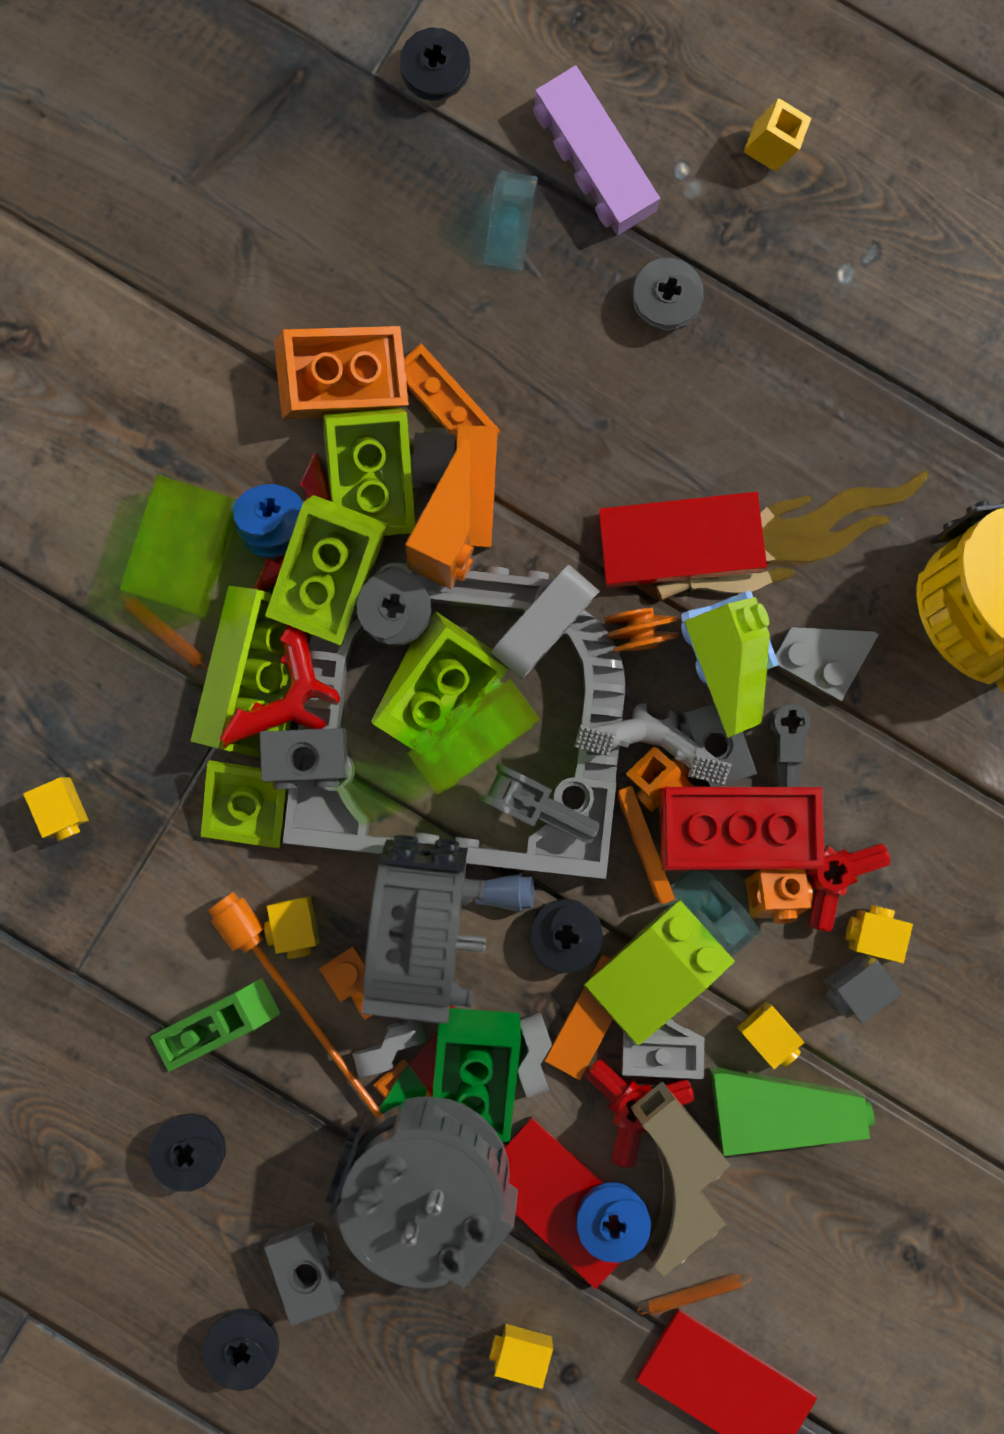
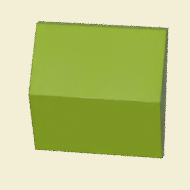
M209 760L206 771L201 837L280 849L286 818L288 789H273V782L262 781L261 768Z

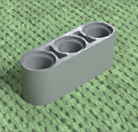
M571 565L566 566L498 642L491 653L522 680L600 591Z

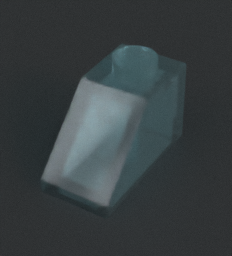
M499 170L492 195L484 264L523 270L538 177Z
M688 870L670 886L676 897L684 903L731 957L761 932L744 907L708 870Z

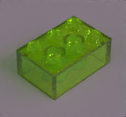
M157 474L120 590L131 596L205 618L235 526L233 508L236 500L226 495Z
M499 678L495 679L478 692L481 698L479 702L470 708L465 703L461 704L444 717L449 723L436 733L433 729L429 728L410 742L415 749L410 751L408 755L437 795L443 794L539 723L540 718L511 679L503 684Z

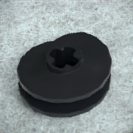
M429 27L417 31L406 41L400 54L402 79L412 93L425 100L439 101L452 97L466 85L470 76L471 62L468 48L456 34L444 28ZM435 61L442 62V64L437 63V67H436V68H433V67H430V66H429V64L432 65V66H434V62H435Z
M558 899L549 902L537 912L531 923L530 941L533 952L539 961L551 970L563 973L580 971L590 965L601 950L603 940L601 923L594 912L580 901ZM563 925H570L572 933L577 934L575 941L569 940V946H562L560 938L555 937L557 930H563Z
M189 1113L178 1115L168 1120L155 1133L150 1145L149 1162L154 1175L164 1186L175 1191L192 1192L204 1187L217 1174L225 1158V1137L218 1125L206 1116ZM187 1144L194 1149L188 1160L181 1155Z
M238 1308L221 1316L209 1331L203 1349L205 1367L213 1380L224 1388L236 1391L253 1389L260 1384L271 1371L279 1354L280 1338L276 1326L265 1314L254 1309ZM240 1343L248 1346V1349L243 1354L235 1350Z

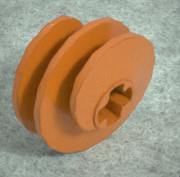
M653 608L625 611L604 618L605 623L627 625L606 634L607 638L613 640L629 641L626 644L613 648V653L659 648L658 644L679 637V632L656 631L658 627L677 621V616L654 615Z

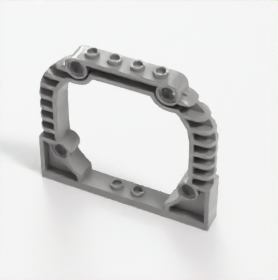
M407 558L406 564L388 563L382 566L376 573L377 575L384 571L399 570L413 575L424 585L431 603L523 614L554 581L549 579V573L525 571V577L509 575L508 568L486 566L485 572L469 571L465 580L462 582L457 579L452 590L409 570ZM397 598L393 599L392 604L386 602L384 606L389 612V618H396L397 613L403 614L405 610ZM357 609L342 645L312 635L309 643L315 678L333 687L340 695L338 705H333L319 698H312L305 703L304 709L319 717L326 723L323 729L341 728L348 663L355 641L365 630L357 616ZM584 610L561 637L566 638L570 642L582 666L584 693L580 725L593 728L622 721L625 675L619 652L613 653V648L616 647L613 639L607 638V630L595 617ZM298 724V730H309ZM308 747L300 749L295 755V765L301 771L311 769L315 763L314 752ZM619 747L612 748L610 756L578 748L573 778H567L559 782L553 792V800L563 804L562 793L567 787L576 786L582 790L584 794L583 804L573 810L600 824L598 833L590 844H586L546 823L528 836L526 852L479 847L478 839L456 837L455 841L460 843L459 847L468 848L466 863L606 879ZM349 757L348 778L339 780V787L314 788V780H298V788L289 789L283 843L381 854L386 839L393 840L394 838L368 835L370 819L360 809L348 789L355 776V765ZM426 833L415 834L419 843L435 844V841L439 840L440 836Z

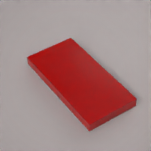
M758 492L599 508L607 588L767 571Z
M822 787L660 788L662 870L825 869Z
M531 1116L514 1134L510 1142L504 1145L509 1160V1183L518 1189L515 1214L587 1282L597 1289L620 1262H605L588 1252L582 1245L577 1232L576 1213L581 1199L587 1192L603 1182ZM609 1215L608 1229H617V1223H621L618 1216Z
M679 1307L636 1375L637 1382L720 1434H796L818 1399L814 1392Z

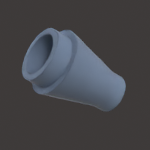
M521 872L485 880L483 901L475 900L476 905H488L523 913L524 909H530L534 906L533 877L524 876Z

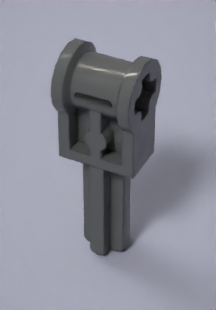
M788 704L774 710L768 722L769 729L774 736V763H777V787H801V763L805 762V735L810 729L811 720L805 708L797 704ZM789 712L791 719L798 721V726L791 728L790 733L787 726H781V719L788 717Z
M499 763L497 764L495 769L498 773L488 793L482 794L481 801L533 827L538 819L586 844H590L594 840L600 826L597 821L549 798L552 789ZM508 781H510V784H509V786H508V788H507V790H506V792H505L503 798L501 799V795H502V793H503V791H504V789H505V787H506Z

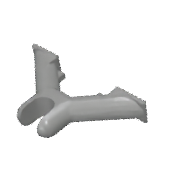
M641 703L634 708L632 719L593 728L580 725L574 744L575 748L610 756L612 748L620 746L629 747V744L637 742L662 747L676 757V760L689 767V777L721 785L725 784L732 763L718 760L678 729L679 719L674 711L669 710L664 720L656 719L647 713V704Z

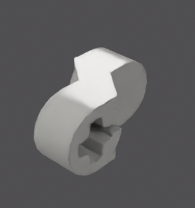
M541 1012L520 1019V1026L528 1048L518 1063V1074L527 1098L550 1091L541 1062L552 1047V1043Z
M408 1019L392 1023L387 1026L388 1033L383 1044L354 1052L352 1055L358 1077L388 1071L393 1068L392 1061L398 1050L428 1041L423 1021Z

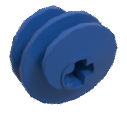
M267 484L251 488L237 499L233 508L236 530L250 553L259 558H276L286 554L303 503L298 494L284 486Z
M618 1182L602 1183L590 1189L581 1199L576 1213V1227L582 1245L591 1255L605 1262L619 1263L632 1259L644 1249L650 1237L651 1220L644 1200L633 1188ZM609 1215L618 1216L621 1223H617V1229H608Z

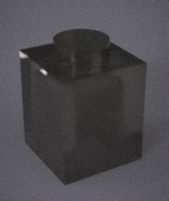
M429 427L424 429V433H415L412 473L414 488L436 489L456 449L455 435L448 434L447 429Z

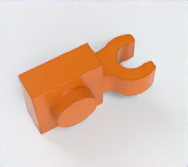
M352 946L319 968L340 1003L351 996L364 1020H367L373 1015L362 1014L366 963L355 946Z

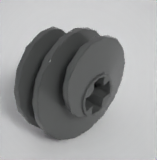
M659 258L648 263L638 273L632 291L634 310L641 320L652 328L665 331L689 325L698 316L704 299L703 284L698 273L687 262L676 258ZM665 289L674 291L671 301L662 298Z
M399 570L384 571L371 577L361 588L357 599V616L365 631L379 643L390 646L409 644L420 637L429 624L432 611L430 597L424 585L413 575ZM397 598L405 610L403 614L397 613L396 618H389V612L384 606L386 602L392 604L393 599Z

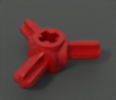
M879 843L852 853H848L846 849L835 851L829 845L824 847L825 869H805L806 874L812 878V888L816 889L809 921L811 928L826 932L833 929L839 895H846L847 887L858 882L857 876L891 864L890 854L884 844ZM829 862H831V865L839 866L840 869L839 872L834 874L835 881L824 877V872L829 870Z
M598 1059L589 1067L585 1077L610 1100L608 1107L615 1113L613 1124L618 1126L611 1160L617 1166L633 1168L642 1132H647V1130L642 1126L634 1112L633 1115L628 1114L627 1103L631 1099H634L635 1103L638 1102V1099L643 1098L652 1089L649 1083L639 1086L633 1080L626 1083L603 1060ZM688 1079L666 1084V1087L682 1105L694 1101V1093Z

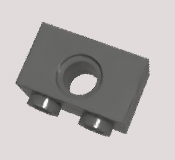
M715 703L681 714L683 722L678 724V729L705 749V740L710 734L719 735L723 739L725 744L724 751L715 758L732 763L724 785L757 774L743 732L727 737ZM695 778L698 785L704 783L706 787L723 786Z
M346 729L260 732L262 781L273 782V789L298 788V780H314V788L339 787V779L348 778ZM308 747L315 754V763L311 769L301 771L295 765V755L300 749Z
M862 953L823 980V983L829 990L824 996L838 1014L841 1013L846 1019L852 1017L860 1023H864L902 995L879 961Z
M312 1222L269 1237L264 1249L290 1325L293 1326L338 1310L341 1300L340 1295L344 1294L345 1291L339 1271L331 1270L327 1256L331 1255V1247L325 1231L318 1232L316 1223ZM301 1264L312 1265L317 1271V1277L311 1280L303 1279L297 1272V1266Z

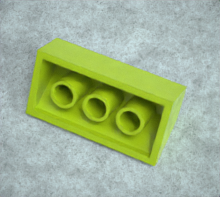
M228 586L191 742L261 758L260 733L233 742L227 748L223 747L220 736L223 735L222 732L226 731L225 727L231 722L230 719L234 717L233 714L236 713V709L240 708L246 712L251 710L255 702L266 705L282 699L292 684L288 666L280 662L285 651L281 647L279 637L285 632L284 629L287 628V624L265 616L272 594L258 589ZM305 632L309 646L312 634ZM291 722L266 731L290 730Z

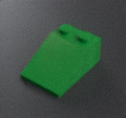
M450 1008L449 1022H438L432 1097L450 1099L471 1108L494 1128L502 1142H510L521 1043L520 1013Z

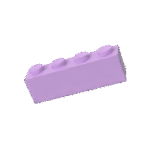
M577 65L537 88L535 92V106L533 107L534 115L541 127L544 129L549 127L555 136L554 146L562 160L565 162L570 160L577 171L574 173V176L582 192L585 195L591 193L596 201L597 206H595V210L602 224L606 228L611 226L618 236L657 212L660 202L659 195Z

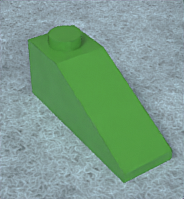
M260 978L150 1037L168 1072L257 1029L281 1013L263 978Z

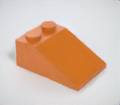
M400 326L283 329L274 340L282 420L323 418V414L392 409L409 405Z
M464 438L406 543L408 569L452 590L457 579L462 582L465 580L473 564V559L470 558L474 547L470 546L471 441Z

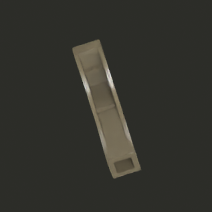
M661 1082L630 1108L642 1126L652 1136L661 1160L663 1173L662 1200L657 1219L644 1250L654 1267L664 1277L674 1268L681 1266L689 1255L705 1242L712 1240L718 1231L726 1225L714 1205L701 1190L708 1184L717 1181L722 1173L731 1165L672 1092Z

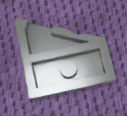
M791 627L788 629L775 653L779 663L776 667L840 702L843 700L879 634L873 631Z
M672 1019L639 1046H636L623 1031L621 1076L704 1079L705 1038L688 1028L680 1026Z

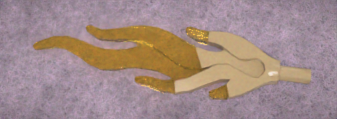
M924 470L909 483L899 487L849 488L836 495L821 508L797 518L780 519V516L783 513L806 506L812 500L810 495L780 501L766 507L761 512L766 562H807L821 560L836 554L869 528L888 524L890 518L888 516L871 515L850 525L843 531H829L836 522L856 510L899 503L916 493L929 475L928 471ZM776 568L762 573L663 582L656 585V590L661 600L689 588L691 591L707 590L724 594H740L750 590L754 592L775 581L793 577L795 570L792 568Z

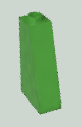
M720 1067L709 1068L718 1145L724 1156L870 1139L869 1127L874 1126L873 1108L871 1103L865 1102V1098L857 1091Z

